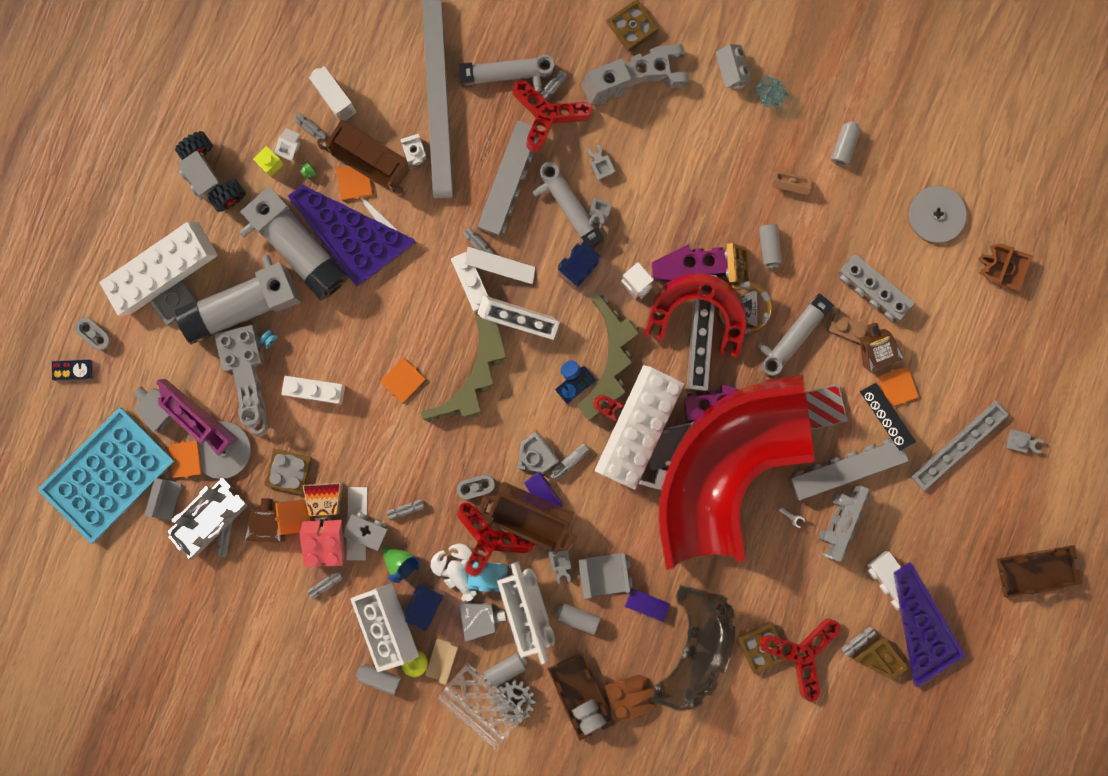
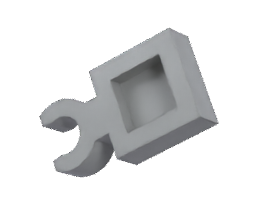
M598 144L596 146L598 153L593 154L590 148L587 152L588 156L594 159L593 162H590V165L597 180L600 181L615 174V170L608 155L602 157V148Z
M594 198L589 211V216H591L589 225L592 226L593 222L599 223V229H601L604 222L608 219L612 203Z
M1010 430L1006 448L1022 453H1027L1029 448L1032 453H1041V450L1035 448V444L1043 443L1044 441L1041 439L1030 440L1031 434Z
M558 550L557 554L554 555L552 554L553 551H549L552 572L558 571L556 575L557 583L560 584L561 576H566L567 581L570 582L571 575L566 570L571 569L569 552L567 550Z

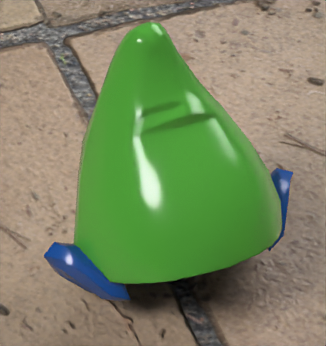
M387 545L383 546L382 551L385 564L390 573L388 579L391 582L400 583L414 570H419V557L408 551L394 549Z

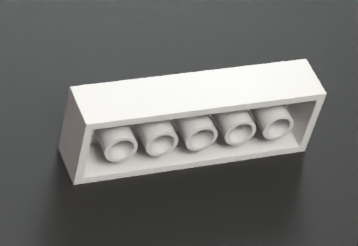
M186 222L99 283L117 315H131L218 255L200 223Z
M643 365L595 471L635 490L684 383L652 367Z

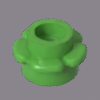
M306 162L304 165L301 164L302 169L300 171L306 179L309 177L314 179L317 172L309 162Z

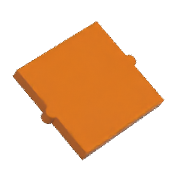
M350 166L336 168L342 201L355 198L359 200L360 197L373 195L371 182L368 177Z
M402 358L380 382L390 391L391 395L393 394L404 403L426 379L417 371L416 367H413Z
M908 366L896 370L891 369L890 372L877 376L883 394L891 406L901 403L906 404V401L919 397Z
M181 441V443L169 445L170 456L175 460L171 465L172 478L184 476L189 478L192 475L202 474L198 441Z
M306 499L275 503L277 514L275 520L278 523L279 535L298 533L301 530L302 523L310 521L311 516L308 513Z

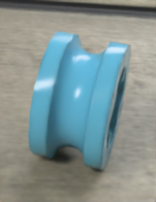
M268 330L260 338L259 343L264 344V347L267 349L275 342L278 336L276 334L273 335L272 331Z

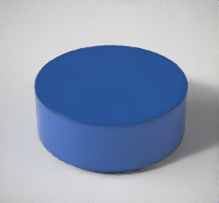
M568 361L562 365L560 371L566 380H573L579 376L581 368L577 362Z

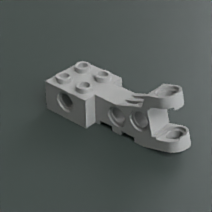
M683 45L658 46L650 49L651 53L643 57L641 54L633 56L634 60L628 63H624V60L621 58L587 72L581 86L590 105L595 103L597 105L603 104L610 97L618 98L624 94L626 88L641 82L664 81L669 88L688 85L690 83L688 73H671L669 59L683 58L685 56ZM655 66H661L663 71L657 70ZM637 67L642 68L645 73H640Z
M249 325L216 333L214 336L222 370L226 373L233 372L239 400L238 412L240 421L248 427L254 436H263L267 433L269 424L260 381L256 372V366L265 364L257 327ZM260 422L263 423V427L261 430L256 431L253 429L254 427H257L260 424Z

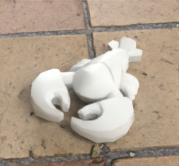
M458 543L449 547V551L458 550V553L453 552L451 555L461 559L462 562L451 561L447 569H444L447 563V556L440 561V557L446 553L445 551H440L433 556L430 567L434 574L450 578L445 579L444 582L449 589L457 586L463 593L462 601H470L477 595L476 591L468 588L469 575L465 571V565L472 554V550L466 544Z

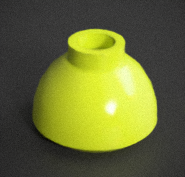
M417 650L419 657L401 665L403 672L410 677L421 676L428 667L426 655Z

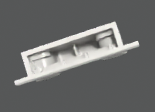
M519 562L511 564L514 574L497 582L520 657L538 653L541 664L549 661L545 648L551 647L555 643L554 632L549 626L548 615L537 585L535 572L532 569H526L522 572Z

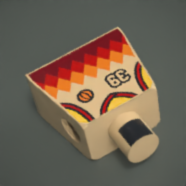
M343 483L303 485L309 516H318L321 522L320 527H323L324 521L330 520V515L339 514Z

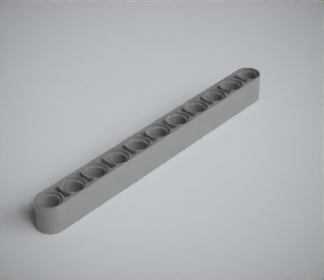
M422 0L434 199L453 198L442 0Z

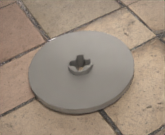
M933 186L922 190L915 196L909 208V221L913 230L919 237L932 243H943L953 239L962 231L966 222L967 213L963 200L955 191L943 186ZM937 210L938 213L942 214V216L939 217V219H937V216L933 215V213H935Z
M218 421L233 433L238 440L225 450V454L222 453L219 456L206 441L201 444L199 443L202 472L212 478L226 479L239 474L246 467L251 456V444L245 431L238 425L231 422Z

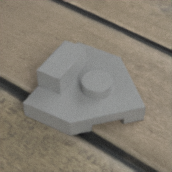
M535 431L520 443L517 469L545 473L560 460L554 454L555 451L544 437L542 438L538 431Z

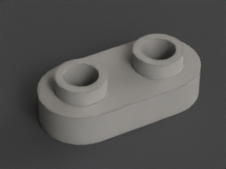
M82 318L76 323L75 330L77 334L93 348L105 350L110 346V335L93 320ZM87 325L90 326V330L88 332L85 331V327ZM103 337L104 343L100 344L99 339Z
M481 475L463 480L457 486V494L462 499L489 494L493 491L495 482L489 475ZM483 481H487L489 483L488 488L482 487ZM465 486L470 487L469 493L463 491Z

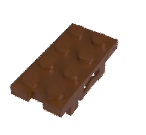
M1075 545L998 558L997 564L1004 597L1035 594L1082 584L1080 570H1076L1074 559H1077Z
M583 652L548 667L558 695L579 741L591 736L592 733L584 735L580 727L581 720L575 718L572 710L593 698L598 705L597 713H602L607 722L601 726L602 730L615 725Z

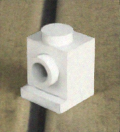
M286 128L278 139L274 153L292 161L294 154L300 147V134Z
M419 134L400 139L409 165L417 166L424 163L423 160H427ZM416 147L417 151L412 153L410 150Z

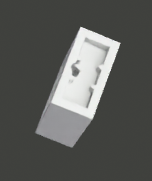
M325 66L317 68L311 73L309 79L339 121H346L357 113L351 101Z

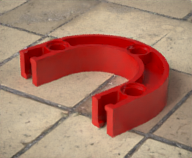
M695 273L677 277L658 291L650 308L644 336L650 337L651 331H653L652 324L654 323L662 325L656 338L663 340L669 317L679 304L692 299L706 300L715 304L722 311L726 320L719 353L725 354L728 345L727 341L736 342V345L733 346L731 356H739L746 331V312L740 295L730 284L712 275ZM704 285H709L711 288L704 289L702 287ZM662 311L664 314L658 315L655 312ZM736 328L739 329V331L733 332L731 331V329Z

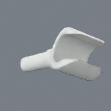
M783 507L779 509L781 513L791 520L793 526L801 528L796 524V521L800 519L805 522L803 517L795 516Z

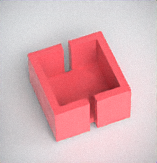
M342 520L324 521L321 534H318L321 525L320 521L303 522L300 530V541L304 567H320L322 563H325V566H343L345 545L344 536H342Z

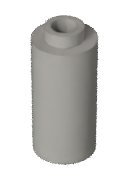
M849 121L843 124L831 157L833 163L849 166L861 132V128L858 127L857 123Z
M778 225L759 227L763 265L767 266L768 269L778 268L779 264L783 263Z
M566 603L563 606L559 605L555 615L558 617V622L591 635L595 634L600 621L599 616Z
M515 653L484 671L483 674L489 686L494 689L525 671V666L528 663L524 656L520 657L518 653Z
M364 664L363 667L359 666L355 676L358 678L359 683L393 696L401 680V677L389 672H377L376 667Z

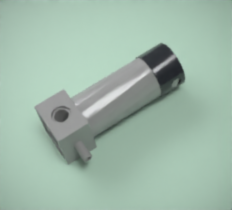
M270 186L240 211L250 223L239 233L246 237L251 231L256 229L271 243L320 301L334 294L347 281L349 275L325 251L295 217L294 212Z
M265 255L262 257L266 268L255 272L256 278L176 309L177 323L185 339L192 345L268 311L273 310L277 313L301 303L287 267L280 262L273 265L270 256ZM281 285L280 289L276 291L277 286Z

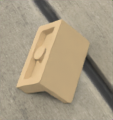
M438 638L435 642L425 675L437 679L439 683L446 685L459 645Z

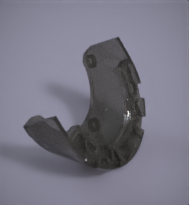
M680 585L676 598L677 603L685 609L688 616L687 643L675 669L654 687L653 701L677 711H685L703 704L702 699L706 695L711 696L718 686L717 679L720 673H725L731 657L735 638V626H732L734 611L732 605L727 603L728 599L725 596Z

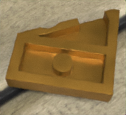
M884 636L854 657L856 662L862 663L892 680L909 669Z

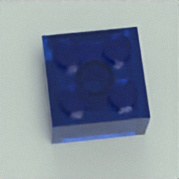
M584 241L581 245L577 243L571 250V256L568 259L565 257L558 265V276L574 290L579 287L601 260V256Z
M426 582L421 586L418 585L412 595L415 598L414 602L408 604L403 614L406 616L405 622L426 631L436 614L445 591Z

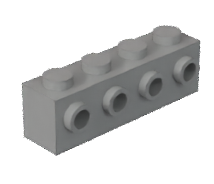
M856 254L851 256L837 273L842 283L851 285L858 296L868 299L869 304L876 310L880 309L884 313V317L891 322L900 321L914 304L910 298Z

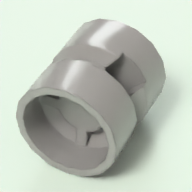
M594 698L572 710L575 718L581 720L580 727L584 735L607 723L602 713H597L598 705Z

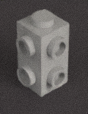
M729 44L716 51L717 63L720 66L725 88H734V90L744 88L745 84L751 81L742 46Z

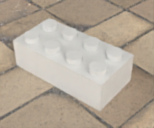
M392 583L350 598L377 672L403 665L419 657Z

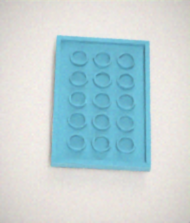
M119 407L37 490L91 544H94L154 483L155 478H159L175 460L122 407Z

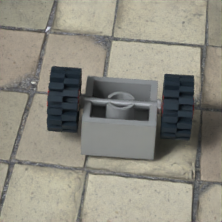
M204 131L194 132L193 135H188L187 138H183V141L178 143L179 145H176L175 151L182 160L178 163L181 168L179 173L185 181H188L191 185L189 188L200 200L204 199L208 203L211 202L216 211L223 212L225 209L228 210L231 206H235L236 203H239L244 198L246 192L238 180L232 179L227 181V183H222L208 161L203 157L213 148V144Z

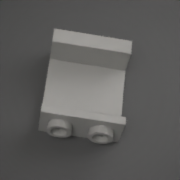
M625 553L578 559L584 599L592 598L591 596L619 592L629 593L630 588L633 587L632 577L627 574V568H630L629 556L625 557Z

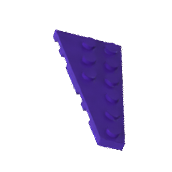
M909 562L893 572L913 682L916 687H919L964 658L965 654L915 567Z

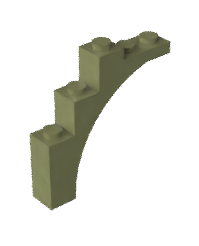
M598 293L591 297V301L603 315L606 324L608 356L599 382L591 393L577 405L588 421L599 413L593 406L594 399L597 396L605 395L616 400L625 393L623 382L619 378L616 380L614 377L631 365L630 359H632V356L626 349L622 350L621 348L639 334L637 332L639 328L634 321L631 320L629 322L626 318L620 323L621 317L615 310L611 311L607 306L609 304L608 300L603 294L600 296ZM600 401L599 403L601 407L606 408L608 406L605 404V401Z
M481 316L476 317L479 334L478 354L468 380L449 401L440 407L422 411L423 420L427 419L428 422L439 420V416L445 414L446 417L458 415L457 411H461L462 417H467V420L478 417V413H481L476 390H479L481 393L491 390L490 386H494L488 363L498 365L504 363L503 359H507L496 322L483 319Z

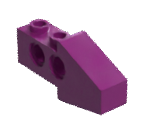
M686 245L651 263V276L653 280L670 282L677 277L695 273L726 276L728 261L725 258L723 247L712 248V251H704L703 248H697L690 252V245ZM707 257L711 258L713 266H706L704 259ZM692 259L695 263L694 267H687L685 260Z
M722 385L720 386L721 393L719 394L718 390L707 391V395L699 396V392L687 394L688 397L683 399L686 421H694L704 412L699 406L701 400H706L710 407L720 398L739 389Z

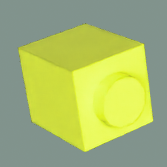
M267 146L253 159L270 177L284 165Z

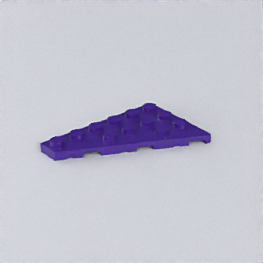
M305 185L300 186L288 195L289 199L339 265L349 275V278L356 287L360 286L416 243L413 238L371 219L340 202L332 200Z

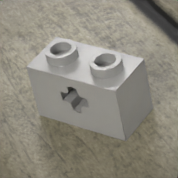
M358 512L357 514H351L342 536L379 551L389 528L385 527L386 523L377 519L373 522L368 519V515ZM368 525L371 533L365 535V531L362 528Z

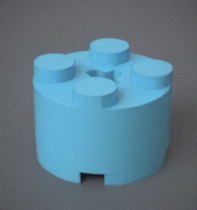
M475 561L472 567L476 568L479 563ZM487 562L480 576H468V588L479 589V591L490 592V590H494L495 592H500L497 581L508 577V565Z

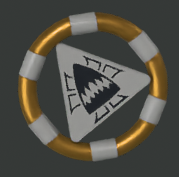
M746 281L733 284L732 287L736 291L753 289L741 297L745 307L746 322L753 325L746 327L745 335L755 333L762 329L772 316V298L768 291L757 283ZM757 292L760 293L766 303V311L758 323ZM717 307L718 318L725 327L726 320L724 314ZM734 328L731 331L737 332L739 329Z

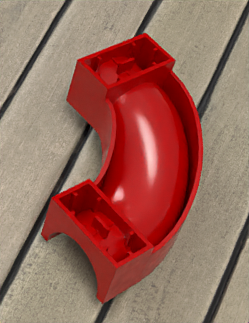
M804 375L765 380L764 383L734 391L705 410L686 431L671 458L659 500V529L666 570L674 569L677 564L684 560L711 554L729 555L736 558L737 562L745 561L747 543L740 506L751 482L762 471L771 467L814 462V445Z

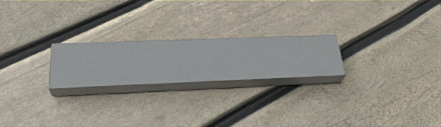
M994 401L910 477L922 491H926L1003 422L1009 414L997 401Z

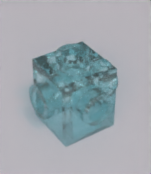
M767 75L754 89L760 97V103L765 107L770 106L777 109L788 96L784 89L785 85L780 80Z

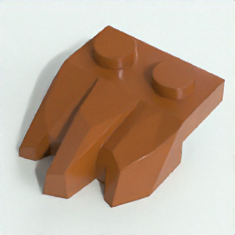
M1001 243L991 245L990 250L993 254H982L978 258L979 261L988 266L987 269H981L979 274L1000 287L1020 292L1033 255L1014 250V247Z
M635 675L605 684L614 723L638 718L657 708L655 703L650 702L649 699L658 694L659 691L656 687H645L649 678Z

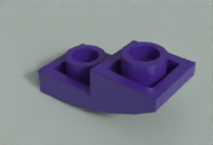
M538 472L524 482L531 494L560 507L563 506V502L551 489V484L541 472Z
M631 589L625 607L664 622L670 603Z

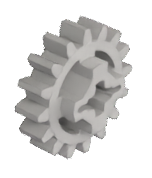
M513 679L512 684L506 681L505 687L499 685L500 692L495 691L494 695L498 698L493 699V703L498 705L494 710H500L498 716H506V722L509 718H512L513 723H515L517 718L522 722L524 715L526 717L530 716L528 710H534V707L530 705L535 703V699H531L534 692H528L530 686L523 687V681L519 684H516V679ZM514 688L519 689L524 693L515 692ZM507 692V699L501 702L502 695ZM511 697H514V699H520L518 700L517 705H514V703H509L511 702ZM527 701V706L522 711L521 705ZM510 709L514 711L515 714L509 713L506 710Z

